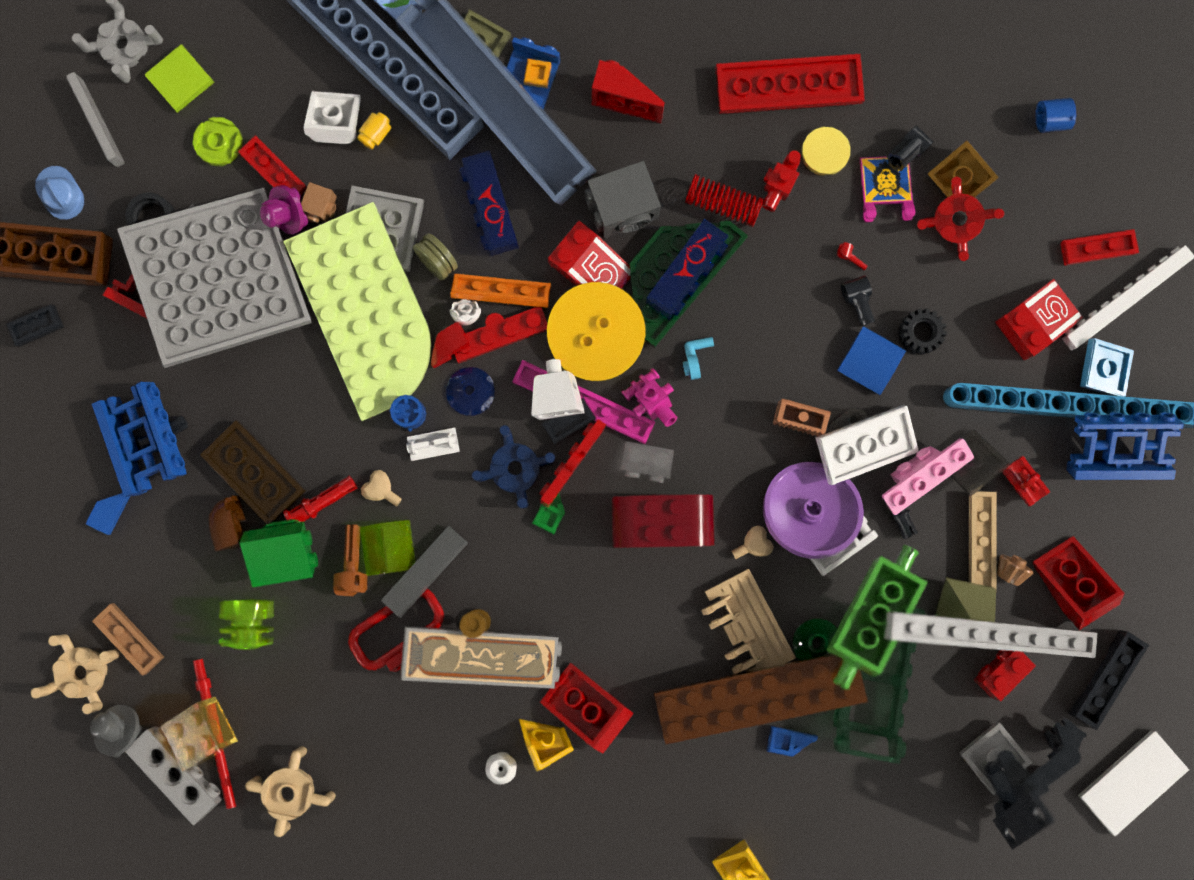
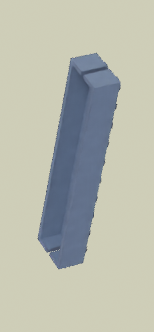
M415 0L426 11L422 13V11L411 4L396 21L551 199L560 205L564 204L577 191L575 185H584L597 172L596 169L447 0Z

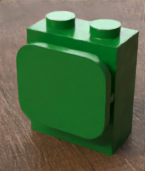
M295 519L273 522L264 525L262 529L245 531L243 533L240 546L252 588L313 577L314 569L318 567V558L316 552L311 550L312 535L310 530H306L304 522Z

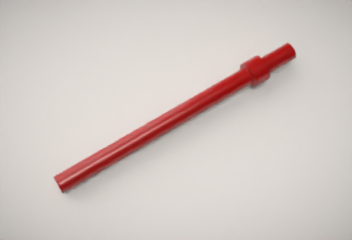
M203 659L193 661L197 679L194 682L196 690L200 692L226 809L236 807V802L211 697L210 677L207 678Z

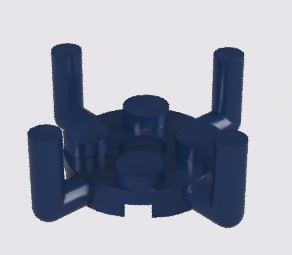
M503 425L500 428V433L502 434L505 446L494 453L489 470L474 471L472 478L477 482L493 479L501 489L516 493L517 505L522 509H526L529 505L526 490L536 482L540 467L554 464L556 458L553 453H547L546 456L537 458L529 447L514 443L510 428ZM513 461H518L522 465V471L518 475H511L508 471V466Z

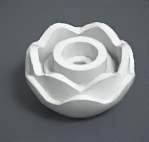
M466 299L453 302L452 309H450V315L453 320L461 325L474 323L481 314V308H479L478 303Z
M499 752L488 758L485 767L486 775L495 784H506L515 777L517 764L509 754Z

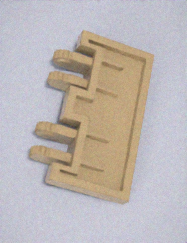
M749 569L704 591L709 601L720 597L721 600L702 609L703 615H709L722 606H725L728 612L726 615L712 620L708 624L710 629H714L732 620L723 626L731 644L734 646L742 641L744 643L726 653V659L732 660L746 651L751 656L750 659L732 668L734 674L740 673L743 670L748 672L785 664L796 658Z

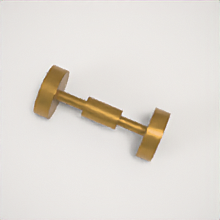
M475 609L465 614L460 621L461 632L468 638L481 636L491 625L489 614L482 609Z

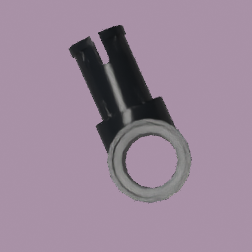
M863 275L841 283L840 287L843 298L847 304L851 303V306L855 307L860 325L864 326L875 322L868 302L870 300L869 297L872 295V288L868 278Z

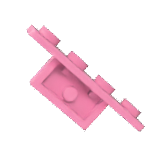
M959 438L943 451H939L931 446L923 448L917 452L914 458L900 464L896 471L890 474L897 484L882 494V498L890 511L897 515L970 462L974 456L965 440Z

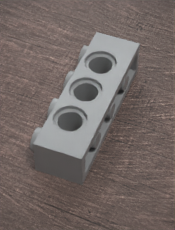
M154 726L147 729L125 751L193 826L223 800L218 787L213 783L207 782L203 777L202 770L198 766L192 765L185 758L186 753L169 741V735L162 728ZM156 749H159V750L162 751V753H163V760H162V761H160V760H158V759L156 758V756H155V751H156ZM173 767L180 771V779H176L173 776ZM190 786H193L197 789V797H193L190 795Z

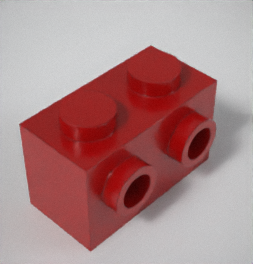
M1000 650L996 654V658L978 672L979 675L974 681L992 699L1001 702L1036 665L1022 651Z

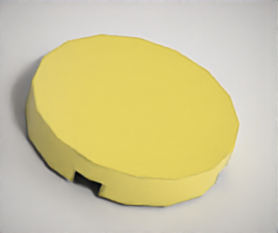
M832 127L815 129L806 137L802 145V159L805 166L817 175L836 174L845 167L850 157L848 139L841 131Z

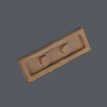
M115 603L109 604L92 621L142 675H146L164 658L158 649Z

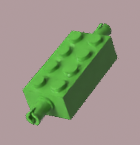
M903 545L895 564L882 556L872 562L827 648V651L838 656L843 661L836 678L833 680L836 685L840 684V687L843 689H849L857 670H862L871 676L881 675L898 641L885 639L887 612L912 614L927 584L925 580L909 572L912 563L918 555L917 550L913 549V551H910L912 548L910 546Z

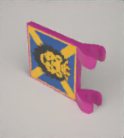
M887 157L860 158L864 222L874 221L876 217L875 205L901 203L902 219L904 221L912 220V217L915 215V207L912 198L909 164L902 171L893 170L888 165Z

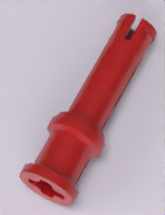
M348 475L311 499L304 498L298 506L291 510H284V516L286 520L295 519L300 522H305L310 518L314 519L319 511L358 489L352 477Z

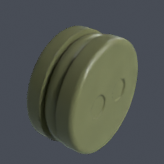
M427 233L423 236V240L413 245V250L420 261L438 279L444 280L448 277V274L458 268L453 255L434 235Z

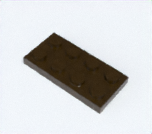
M237 420L200 454L266 524L275 522L283 514L284 510L288 509L306 492L287 470Z

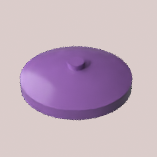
M802 462L783 469L771 481L763 500L764 521L770 534L783 548L800 557L823 559L835 556L850 546L862 527L864 510L857 488L850 479L834 485L828 484L822 463Z

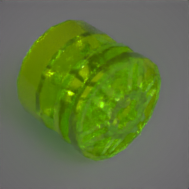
M230 600L219 602V619L231 621V626L219 628V633L231 634V637L220 638L219 646L233 649H257L265 645L274 644V637L262 636V633L274 631V627L262 625V620L274 617V600Z

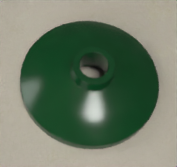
M813 618L803 622L796 629L792 641L793 651L798 660L832 654L827 651V648L838 628L830 621L820 618ZM815 638L820 640L818 647L812 646V640Z

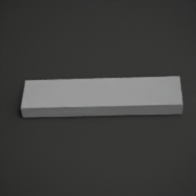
M75 72L67 75V80L106 159L116 167L125 164L85 82Z

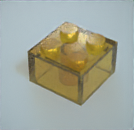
M216 696L192 705L160 726L182 771L204 763L238 742Z

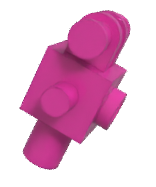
M652 368L645 376L641 374L639 376L640 380L637 383L633 380L630 383L631 386L625 391H621L627 401H630V398L635 395L639 405L633 411L638 417L646 412L652 420L658 417L666 427H669L677 420V416L670 409L672 404L668 397L674 389L669 383L661 388L655 381L660 376Z

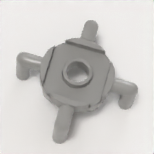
M105 0L114 10L115 19L100 25L96 42H87L78 33L72 36V41L86 53L98 51L102 58L112 65V72L123 83H128L130 81V67L139 63L138 60L142 55L145 56L148 46L161 44L163 38L152 25L145 27V32L148 35L146 36L134 21L125 19L124 7L118 0ZM127 39L128 43L124 48H117L119 40Z

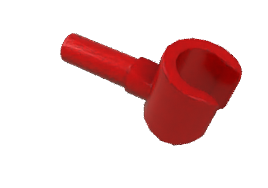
M847 242L840 244L837 251L838 257L850 260L862 270H866L868 266L851 254L854 246Z

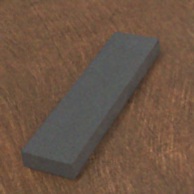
M448 526L381 601L401 618L468 542Z

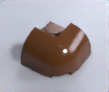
M232 495L219 501L209 515V529L215 552L241 547L240 541L243 532L240 522L246 520L240 496Z

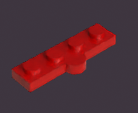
M535 307L506 319L498 313L488 315L485 321L486 326L465 333L470 345L456 352L455 357L459 364L547 331L548 323L542 308Z
M598 419L595 424L589 423L582 433L586 437L581 444L576 442L568 453L571 457L566 464L561 462L555 470L554 475L557 477L553 483L547 482L539 494L542 496L540 503L547 508L551 505L606 427L604 422Z

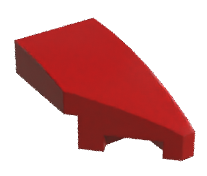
M459 322L450 325L437 334L431 359V366L433 368L451 360V355L470 345Z

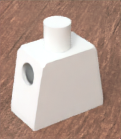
M553 359L546 361L547 374L537 375L534 378L532 416L539 420L584 413L575 376L569 371L561 370V360Z

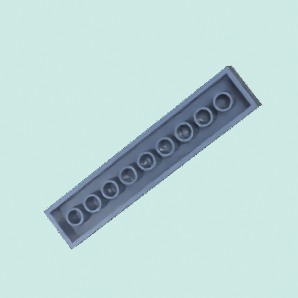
M286 0L449 160L484 127L482 118L361 0Z

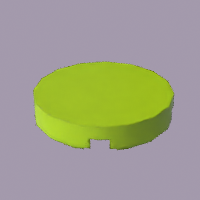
M212 117L197 126L193 134V146L198 156L204 162L212 166H224L230 164L239 156L238 151L242 148L243 139L239 129L231 121L223 117Z

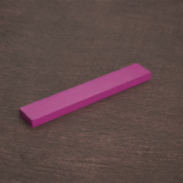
M522 360L512 383L533 392L535 376L547 374V371ZM578 386L581 399L585 398L596 416L595 422L599 419L606 424V427L640 443H646L655 421L642 415L638 417L634 411Z

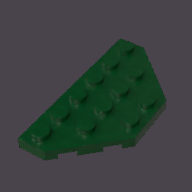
M731 221L709 224H685V226L674 227L661 226L630 262L632 297L638 304L644 317L646 328L645 341L655 348L748 238V235ZM707 237L706 240H704V241H702V242H700V243H696L697 241H699V240H701V239ZM692 245H700L704 248L706 252V257L703 262L699 264H693L687 260L686 254H688L689 258L694 262H698L703 258V251L698 247H693ZM686 259V269L688 273H690L694 277L673 274H676L683 269L684 260Z

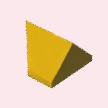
M519 719L526 747L536 771L544 769L574 750L564 727L560 728Z
M742 840L712 861L723 880H770L745 840Z

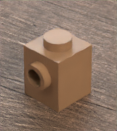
M309 182L301 202L303 212L309 222L318 224L321 221L326 223L329 217H333L336 210L335 201L337 196L332 190Z

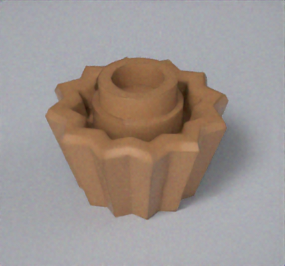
M1000 555L997 575L1012 585H1021L1033 574V571L1026 566L1027 561L1019 556L1013 555L1008 557Z

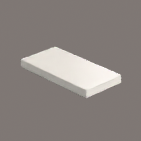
M901 405L816 437L826 478L830 485L913 455L919 451L906 405Z
M1151 730L1078 796L1111 835L1116 836L1188 772L1189 769L1158 733Z

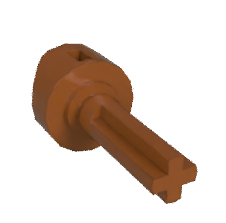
M358 525L345 526L344 571L335 573L333 576V590L335 595L354 596L358 592L365 593L367 590L368 575L358 572L360 526Z

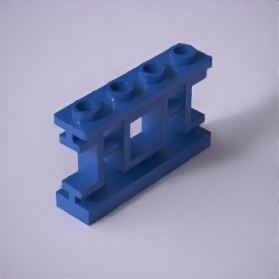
M139 382L136 386L130 387L134 399L125 404H122L120 397H109L107 400H99L92 404L124 497L138 496L152 489L148 477L156 473H161L163 481L173 480L178 476L187 474L184 459L180 455L176 444V437L172 433L168 421V414L164 410L160 399V391L154 382ZM143 405L147 416L140 418L136 408ZM127 412L130 423L124 425L121 415ZM144 426L151 446L139 451L132 431ZM159 451L163 462L156 465L153 453ZM143 458L146 470L140 472L137 460Z
M1087 412L1084 415L1075 416L1077 426H1075L1074 431L1079 437L1086 438L1083 454H1071L1070 459L1072 461L1067 462L1066 470L1074 480L1175 479L1176 470L1172 467V464H1175L1176 459L1170 454H1164L1167 436H1180L1181 431L1179 429H1183L1184 423L1175 414L1161 412L1159 415H1150L1137 412L1134 415H1124L1112 412L1109 415H1099ZM1096 429H1107L1105 440H1097L1098 431ZM1146 429H1156L1155 440H1147L1148 431ZM1118 436H1135L1132 454H1114ZM1095 450H1103L1102 459L1104 461H1093ZM1145 450H1153L1151 458L1154 461H1143Z

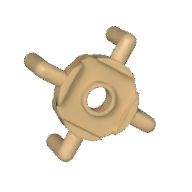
M67 634L51 636L48 641L51 646L61 645L65 653L53 665L52 670L55 681L45 686L34 688L31 691V696L39 698L60 690L68 698L87 697L90 703L82 707V711L85 714L101 710L103 704L97 691L104 684L105 675H107V664L119 657V651L114 649L100 654L96 650L86 647L74 648ZM79 665L86 669V676L83 679H79L75 674V670Z
M300 746L291 753L288 767L276 770L264 783H262L260 776H255L245 784L246 790L261 793L263 805L269 811L268 813L277 819L274 830L276 837H282L290 829L291 825L288 820H293L304 814L311 804L328 806L336 797L333 791H329L325 795L314 794L312 777L299 769L300 759L307 753V749L304 746ZM283 787L293 789L294 798L292 800H286L282 797Z

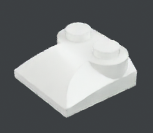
M312 91L304 124L305 135L316 142L347 144L354 141L357 137L356 124L360 95Z

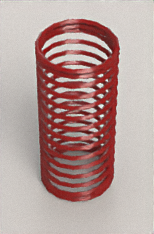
M699 174L694 175L685 204L690 203L692 205L696 198L695 207L698 206L701 200L700 209L703 208L706 202L705 211H707L712 202L710 212L714 211L717 204L715 214L719 213L723 204L720 215H724L728 206L726 218H728L733 208L731 220L734 219L739 208L736 222L739 221L744 210L741 224L744 223L750 210L746 225H749V227L754 226L764 200L763 198L759 197L755 204L756 195L753 196L750 202L751 193L747 195L745 200L746 192L744 191L740 197V189L734 198L735 187L729 195L730 186L727 187L724 193L725 184L722 185L717 196L720 182L717 183L712 194L715 181H712L707 192L709 178L701 192L705 178L704 176L701 178L696 190Z

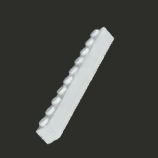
M1185 245L1181 248L1178 246L1173 249L1169 257L1166 255L1161 258L1157 266L1154 264L1147 269L1148 273L1139 275L1135 283H1129L1124 287L1125 290L1122 293L1119 291L1113 295V300L1110 302L1107 300L1100 305V310L1092 311L1088 315L1089 318L1087 320L1082 319L1077 323L1075 329L1071 328L1066 331V336L1062 340L1070 350L1078 348L1194 259V255Z

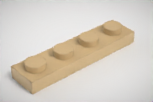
M971 491L969 492V582L994 587L997 592L996 492Z

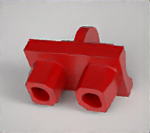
M1020 456L1002 470V473L1028 507H1031L1039 499L1050 493L1049 489L1040 479L1041 476L1034 471L1024 456Z

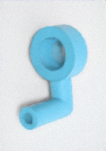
M712 337L688 341L684 345L687 361L683 362L685 376L690 375L691 380L701 378L695 350L713 347Z

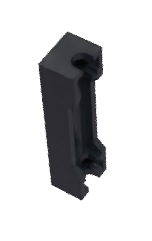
M1119 630L1109 647L1108 654L1068 714L1080 720L1089 728L1098 730L1149 645L1129 631ZM1127 640L1132 641L1134 646H1136L1134 650L1126 645ZM1084 710L1093 715L1091 720L1081 715Z

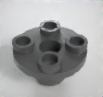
M116 705L109 708L105 713L96 715L90 724V731L94 736L95 747L100 753L119 757L131 747L135 739L140 737L142 727L139 725V717L133 708L126 705Z

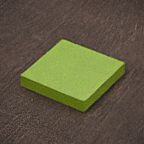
M182 44L144 74L177 113L214 83Z

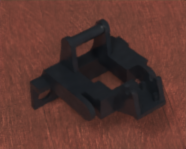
M1067 718L1061 720L1064 727L1059 722L1054 724V727L1051 729L1054 735L1049 730L1044 733L1047 743L1053 751L1047 755L1049 760L1032 774L1008 750L1001 751L994 762H988L984 767V771L999 798V801L994 804L996 818L992 821L1012 850L1056 822L1039 797L1050 791L1049 785L1080 763L1081 754L1078 749L1082 740L1087 737L1085 732L1081 731ZM1036 807L1042 812L1045 820L1038 814ZM1008 829L1013 833L1015 839L1009 834Z

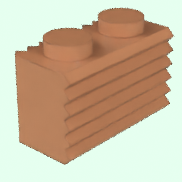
M782 398L778 402L773 424L774 426L778 424L779 427L783 426V428H792L793 431L797 429L798 432H806L807 435L811 433L812 436L816 435L818 437L826 433L831 412Z

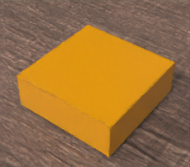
M527 59L524 85L548 89L551 62Z

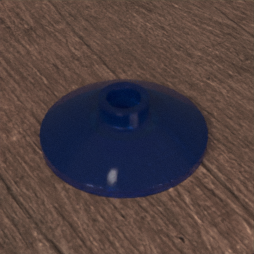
M466 367L458 370L451 376L447 383L446 396L449 404L455 411L463 415L474 416L483 413L491 406L495 396V386L491 377L485 371L475 367ZM468 386L474 387V392L471 395L465 392Z

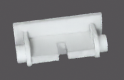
M455 428L407 437L408 443H406L408 453H410L411 461L460 452Z

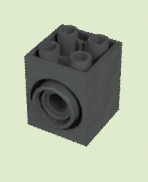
M644 161L588 180L585 200L589 211L594 210L593 222L597 233L602 232L604 239L619 233H630L639 230L659 219L661 205Z

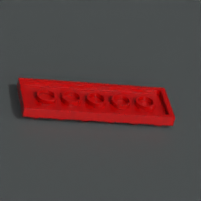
M860 54L716 64L719 114L863 104L865 101Z

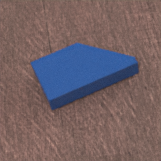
M123 493L97 501L86 525L106 535H111L130 496L124 497Z
M771 725L767 751L793 757L810 743L815 742L818 736Z

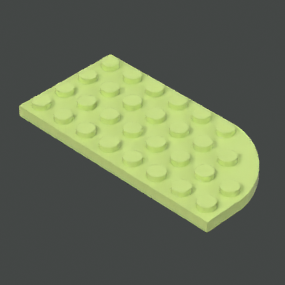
M369 203L283 241L361 421L390 410L391 404L399 396H411L423 380L428 368L431 355V335L428 324L375 203Z

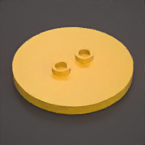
M590 282L568 290L555 303L548 319L547 338L555 359L561 360V366L566 371L581 379L602 381L619 376L634 364L642 351L646 328L641 309L627 292L612 284Z

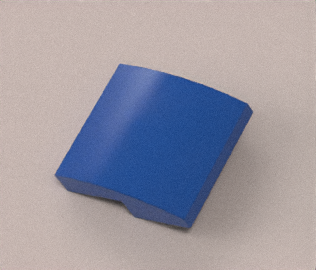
M863 326L838 367V371L881 395L906 350Z

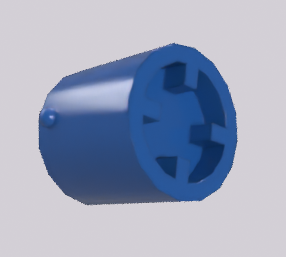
M1072 98L1043 100L1037 104L1036 125L1039 132L1071 130L1076 122V106Z
M399 396L391 404V418L396 424L404 429H408L409 432L420 427L426 419L424 405L413 396Z

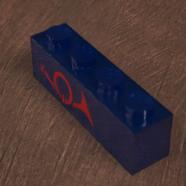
M490 150L462 158L464 167L459 169L463 182L468 181L470 185V190L466 192L470 205H476L477 213H473L477 228H483L484 235L480 236L484 251L489 249L491 256L518 249V242Z
M704 218L646 298V303L669 320L673 314L678 316L686 305L683 303V300L687 295L692 297L700 286L697 283L702 275L706 277L714 267V264L711 263L716 255L721 257L729 246L726 244L729 235Z

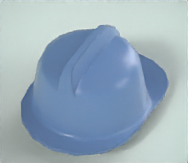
M51 166L39 173L35 189L46 209L59 219L76 217L84 206V196L69 171L60 166Z

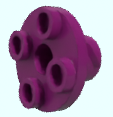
M279 185L271 189L269 200L263 202L260 208L262 222L269 228L277 227L287 234L300 232L308 224V219L303 212L300 194L297 189L289 188L285 185Z

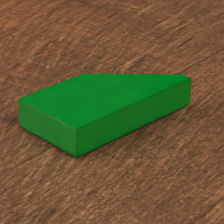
M559 493L548 508L541 504L532 524L552 534H555L565 514Z

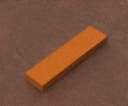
M454 274L451 298L548 308L551 283Z

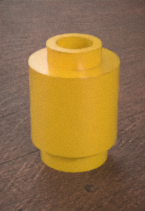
M372 112L359 129L357 139L373 150L375 146H379L392 127L389 125L390 119L381 112H378V114Z

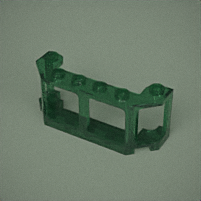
M914 608L912 614L925 615V610ZM902 641L896 674L881 673V675L871 676L860 670L863 680L889 684L894 687L889 723L886 727L849 721L851 706L835 709L833 727H837L834 738V749L837 752L900 764L901 758H904L906 753V743L898 735V731L904 724L902 707L903 703H906L908 699L906 683L907 678H910L912 675L913 666L910 663L911 653H915L917 642ZM850 731L885 737L888 740L889 756L850 749Z

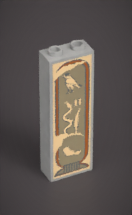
M405 626L400 678L407 681L555 688V682L559 681L560 675L556 662L557 657L561 655L562 645L561 642H558V637L554 635L484 631L477 638H468L461 632V629Z

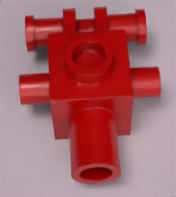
M791 151L785 157L782 164L777 163L775 169L769 168L763 180L767 183L764 191L768 192L762 203V207L765 210L775 212L780 200L786 201L800 174L796 171L801 158L798 151Z

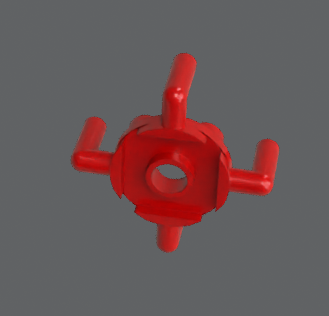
M956 176L951 179L952 195L939 204L935 217L918 220L917 227L921 230L936 227L938 233L944 239L957 243L959 259L966 261L969 258L967 241L980 234L986 219H1000L1004 216V211L1000 208L984 210L982 204L975 197L962 193V180ZM963 211L966 213L967 220L963 225L953 223L952 217L955 212Z

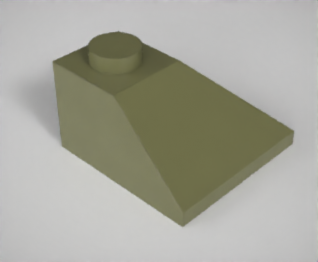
M946 577L934 616L995 622L996 588Z

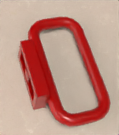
M426 589L420 597H423L434 612V619L425 627L440 628L444 621V611L430 589ZM387 606L358 624L351 630L348 637L351 652L357 662L367 670H377L387 665L391 672H398L401 669L403 642L376 660H369L358 643L359 636L394 613Z

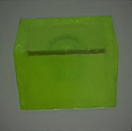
M410 520L360 527L365 568L368 576L406 571L413 566L415 555Z

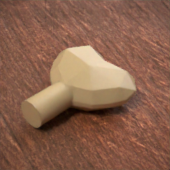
M381 470L373 471L370 475V481L361 487L362 496L368 500L379 501L386 499L396 507L402 500L391 491L390 480L387 474Z
M757 525L748 531L744 544L733 549L732 553L735 559L747 553L762 557L772 553L774 546L767 539L765 528Z

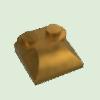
M965 141L928 173L947 197L952 195L951 179L953 177H960L962 180V193L973 197L979 195L999 178L968 141Z

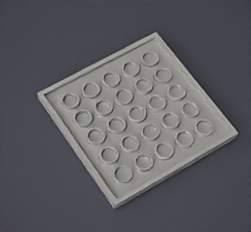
M264 188L117 229L164 368L311 323L279 229L277 227L269 228L261 220L260 208L262 203L268 200Z

